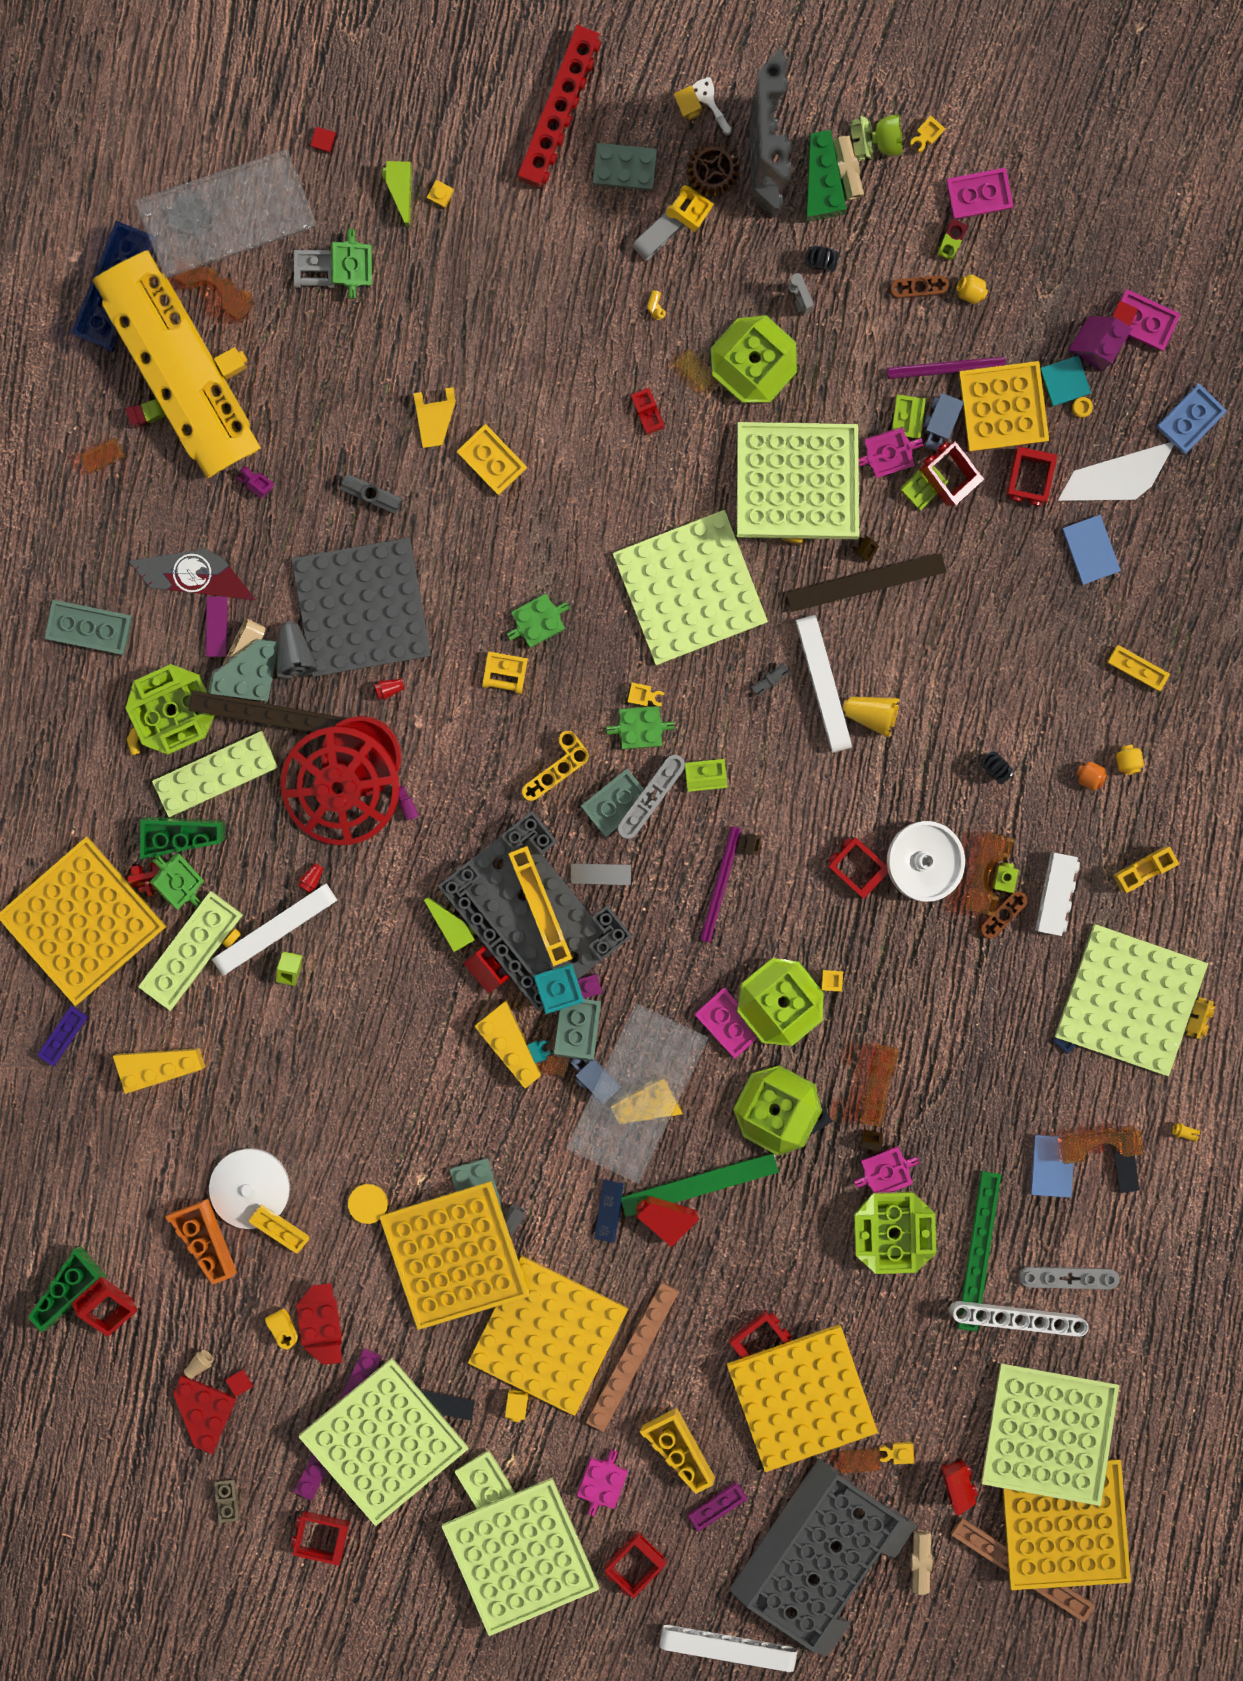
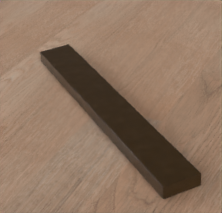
M942 553L787 592L786 595L790 611L795 612L946 573Z
M194 690L191 692L189 711L307 732L335 726L340 721L346 719L345 717Z

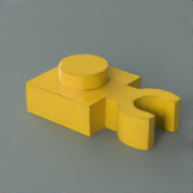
M930 115L916 132L920 136L914 137L910 142V146L912 147L914 143H919L921 147L917 153L920 154L923 152L926 142L932 145L945 131V128Z
M632 682L628 702L647 706L648 701H652L655 706H662V703L657 702L655 697L657 695L664 696V692L656 691L651 693V686Z
M892 1442L893 1448L885 1445L879 1446V1451L887 1452L886 1456L879 1457L881 1462L893 1459L894 1464H914L913 1442Z

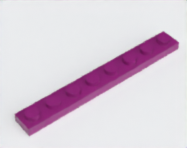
M364 1348L339 1401L376 1371L382 1358L381 1355ZM312 1454L294 1493L311 1501L327 1471L314 1454Z

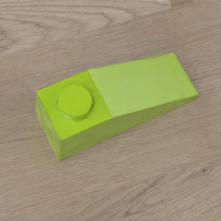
M386 161V167H383L382 178L386 180L405 226L410 227L411 162Z
M428 897L424 900L454 952L476 939L474 937L476 933L466 921Z

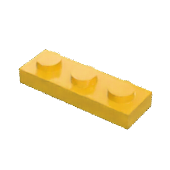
M1116 645L1107 661L1111 666L1158 692H1161L1170 676L1168 672L1119 645Z
M262 1204L259 1205L249 1218V1223L296 1254L309 1240V1235Z

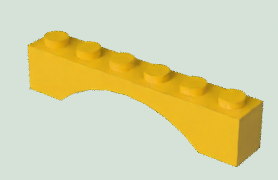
M528 846L508 853L553 966L571 960L572 956Z

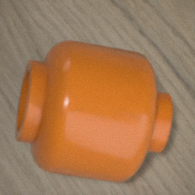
M1091 761L1087 762L1085 766L1081 764L1076 773L1079 776L1078 783L1092 791L1098 788L1101 789L1108 776L1105 774L1106 770L1104 767Z

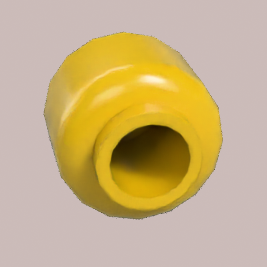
M972 274L966 277L963 276L956 287L959 298L971 304H976L980 300L983 301L988 293L986 282Z
M1133 745L1123 746L1121 751L1116 754L1117 766L1120 772H1124L1125 775L1141 772L1140 769L1143 768L1144 761L1139 748H1133Z

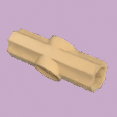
M850 136L838 137L833 140L846 199H858L864 196L859 176V162L857 157L854 156Z
M925 1530L913 1531V1553H911L910 1557L912 1592L918 1595L930 1593V1572H932L931 1532Z

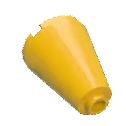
M849 697L848 700L844 701L842 711L845 712L846 717L885 737H890L892 732H889L890 726L894 727L899 709V705L896 704L900 699L891 697Z

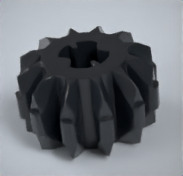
M810 246L805 255V265L815 270L833 272L836 270L839 262V253L834 249L823 246Z
M991 750L980 761L982 768L999 784L1008 781L1014 774L1012 767L995 751Z

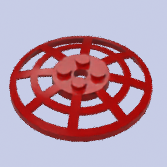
M330 726L308 734L292 748L284 762L281 773V795L290 817L306 834L327 844L352 845L373 837L390 821L399 801V775L391 755L374 737L352 727ZM334 733L352 735L364 740L366 743L359 752L349 747L335 746ZM326 735L327 747L317 750L307 759L298 751L310 740ZM372 747L384 759L390 776L378 778L374 766L366 758ZM336 752L346 753L355 758L349 765L337 763ZM328 753V766L320 770L312 764L316 758ZM294 758L302 765L297 777V789L286 790L287 771L290 762ZM361 762L369 771L372 779L361 780L356 772ZM306 770L316 777L314 787L303 788V778ZM335 782L342 784L343 791L341 793L333 789ZM392 784L391 802L387 813L383 815L375 810L379 799L380 786ZM373 787V797L370 805H367L360 800L364 788ZM315 795L320 803L315 813L308 806L304 796ZM288 798H299L303 809L311 817L306 826L294 814ZM355 806L364 812L357 819L348 822L346 810ZM327 809L338 812L340 823L330 822L321 817ZM369 816L380 822L368 833L352 839L350 827L362 823ZM317 823L329 828L341 829L344 840L325 838L312 831Z

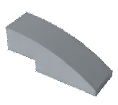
M571 864V884L631 885V865Z

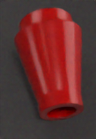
M401 678L378 681V684L374 685L378 700H386L394 694L405 690Z
M314 863L299 879L298 886L311 894L313 890H316L324 868Z

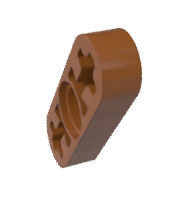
M942 275L897 279L892 283L890 293L896 299L939 296L947 291L949 281ZM939 280L941 284L945 285L941 290H938V287H931V292H928V281H931L930 285H935ZM916 282H922L925 285L923 292L915 291L914 284ZM908 283H911L910 294L908 293L909 289L903 290L901 294L894 290L898 284L905 288L908 287Z
M1019 891L1011 893L981 924V934L987 938L996 937L1026 906V895ZM1021 896L1022 898L1020 901L1022 902V904H1015L1012 907L1013 909H1016L1013 913L1012 909L1006 906V904L1008 903L1009 905H1012L1015 901L1013 897ZM1001 909H1006L1009 912L1007 920L1002 921L999 919L998 913ZM993 917L1002 924L1000 927L998 924L993 927V934H986L987 928L985 926H991L995 922L992 920Z

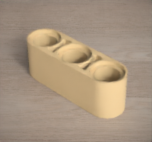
M245 619L223 665L238 652L250 646L254 640L262 639L265 627Z

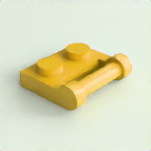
M684 185L680 189L679 196L674 203L666 209V215L669 218H676L696 232L714 204L691 187ZM686 199H690L692 202L685 212L682 211L680 207Z
M488 652L482 687H495L522 694L528 658ZM491 673L518 677V682L512 683L490 679Z

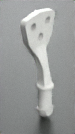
M707 77L697 81L692 86L698 90L695 93L699 102L707 105L713 111L715 120L722 128V132L725 135H730L732 128L728 125L724 114L720 112L714 102L712 79Z

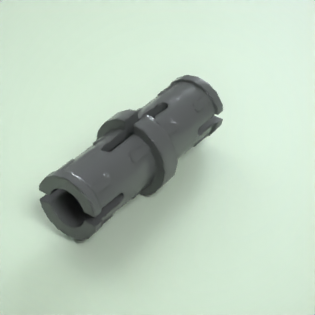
M781 663L770 673L764 674L765 677L751 687L759 697L770 687H775L776 683L789 674L790 671L784 663Z

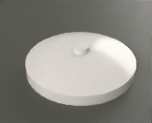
M932 821L916 822L904 827L892 840L887 854V869L895 887L906 897L916 901H936L949 895L960 883L965 869V854L958 837L946 826Z
M254 1148L240 1149L223 1158L215 1167L209 1183L210 1200L217 1214L227 1223L243 1229L257 1228L249 1223V1218L260 1204L279 1216L288 1202L290 1193L288 1174L281 1162L270 1153Z

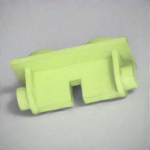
M860 116L861 121L854 119L852 124H850L852 139L860 138L859 142L853 143L854 154L858 161L865 160V156L873 160L875 145L870 137L872 125L868 119Z

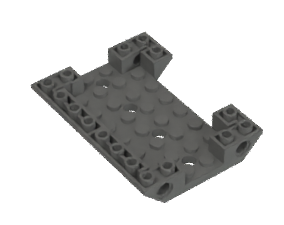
M778 49L758 71L749 114L752 199L772 218H777L778 211H781L783 196L779 194L781 188H785L786 182L790 181L791 163H787V155L791 154L790 141H786V134L774 135L775 131H778V118H774V111H777L779 99L783 98L785 90H788V77H784L787 69V56H783V49ZM772 155H778L781 158V162H772Z
M531 811L438 885V887L537 1011H540L543 1008V1004L533 976L571 964V962L568 960L553 966L528 901L518 898V891L522 889V886L508 853L528 846L570 952L575 951L579 955V960L572 963L577 979L597 963L604 960L629 940L632 935L608 905L595 915H590L543 856V853L556 844L557 841L536 814ZM495 858L503 859L504 867L502 869L494 868L493 860Z
M818 1457L729 1590L747 1608L812 1652L829 1656L850 1625L849 1621L839 1615L880 1553L896 1558L917 1527V1524L887 1503H880L855 1486L850 1478ZM856 1508H862L864 1514L858 1518L853 1515V1511ZM839 1541L842 1544L841 1548L836 1551L830 1548L832 1542ZM816 1574L819 1576V1580L817 1583L812 1584L808 1581V1577ZM789 1607L797 1610L794 1616L786 1615L785 1612Z

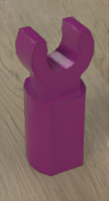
M401 786L399 793L401 802L399 803L407 821L418 817L419 814L412 798H409L405 786Z

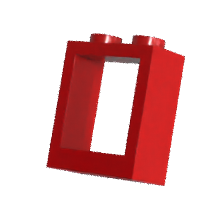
M956 441L942 443L937 448L938 452L928 456L923 461L924 465L919 468L946 506L958 504L983 480V477ZM947 453L966 476V479L951 493L932 469Z
M1018 446L1015 449L1005 496L1010 497V500L1015 502H1022V500L1030 501L1029 504L1040 507L1041 504L1047 503L1058 455ZM1021 459L1049 465L1042 496L1014 490Z
M848 837L841 845L843 849L838 854L836 852L833 853L827 860L829 862L827 867L862 899H865L888 874L887 865L859 839ZM855 845L880 867L861 888L855 885L836 867Z
M102 1276L72 1302L76 1315L107 1337L138 1311L133 1299ZM109 1296L118 1302L120 1306L102 1321L90 1312Z
M765 1310L729 1338L731 1346L741 1358L751 1355L741 1340L766 1321L782 1339V1344L791 1341V1334L786 1328H780L778 1325L780 1321L773 1312L769 1314Z
M303 1511L302 1516L297 1517L295 1529H298L297 1536L292 1538L290 1547L294 1549L292 1555L339 1566L350 1521ZM306 1521L340 1528L334 1553L301 1546Z
M637 1531L605 1564V1576L612 1583L615 1581L620 1586L619 1589L624 1595H630L634 1599L667 1565V1561ZM635 1545L654 1564L632 1585L614 1566Z

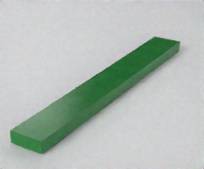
M769 1153L622 1196L621 1202L625 1216L628 1217L636 1214L637 1204L648 1196L676 1203L779 1173L774 1153Z
M981 1171L961 1296V1301L982 1304L1001 1173ZM964 1308L959 1309V1316L964 1313ZM981 1310L976 1313L977 1319L980 1318ZM957 1323L958 1329L978 1331V1325Z

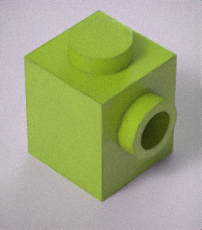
M1002 862V866L996 865L991 888L1014 893L1019 869H1014V864Z
M288 952L282 953L277 968L276 982L296 986L302 966V955Z

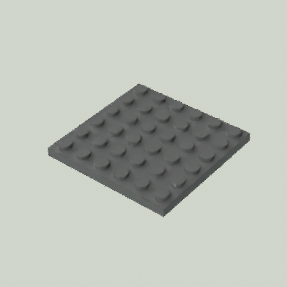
M411 538L292 558L306 642L317 668L316 672L312 673V677L431 657Z

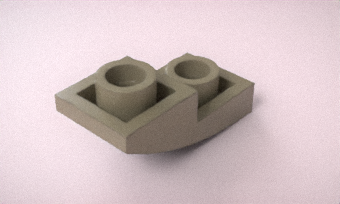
M235 1480L215 1482L218 1523L239 1521Z

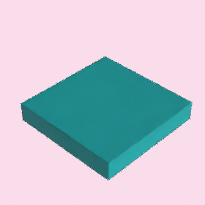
M1079 355L1040 368L1052 407L1091 394Z
M572 963L533 976L545 1014L584 1002Z

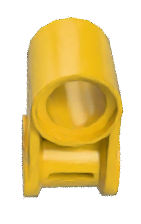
M282 1308L265 1317L266 1324L278 1345L282 1349H290L297 1342L298 1333L291 1322L288 1312ZM285 1336H286V1337H289V1336H290V1337H291V1340H290V1341H289V1340H286V1341H285V1340H284V1337H285Z

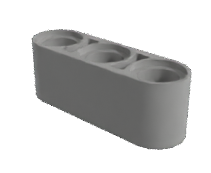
M664 213L633 243L632 247L647 261L685 225L676 218H669Z

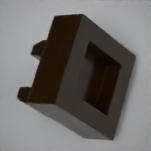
M868 536L865 538L859 537L858 540L861 542L859 548L853 546L852 549L862 560L869 563L879 545Z
M749 833L748 839L739 838L738 846L746 847L745 853L758 855L762 836Z
M864 1129L861 1140L862 1152L865 1153L866 1149L873 1150L872 1155H876L877 1151L881 1152L883 1133Z

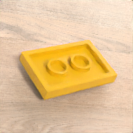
M486 424L457 451L498 496L527 469V466Z

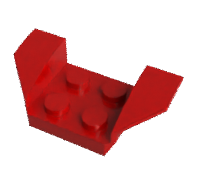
M332 1283L312 1285L296 1305L301 1343L304 1349L323 1365L342 1363L340 1347L342 1344V1333L337 1298L333 1296Z

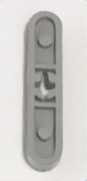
M671 755L665 760L620 821L617 831L621 838H633L685 768V762L681 756ZM657 788L658 790L654 796L656 801L652 800L645 806L644 803L648 799L646 794H651Z
M1027 1266L1019 1273L1021 1283L1030 1288L1110 1290L1117 1287L1120 1281L1118 1273L1110 1268ZM1068 1273H1071L1073 1277H1079V1280L1071 1279L1070 1283H1068L1066 1279H1059V1277L1068 1276Z

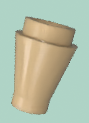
M206 1350L197 1352L184 1370L185 1375L193 1379L196 1375L211 1367L213 1357Z

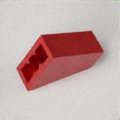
M648 1196L645 1200L642 1199L635 1209L637 1218L670 1247L699 1220L695 1209L652 1196Z

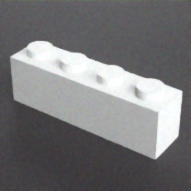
M1051 852L1035 927L1036 931L1059 936L1066 932L1068 921L1065 920L1066 913L1070 912L1072 902L1069 901L1070 894L1074 893L1076 882L1073 881L1074 874L1078 873L1080 862H1077L1078 857Z

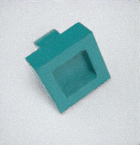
M548 1040L532 1042L527 1045L535 1063H542L548 1060L547 1056L553 1053V1050L544 1051V1045L549 1043Z

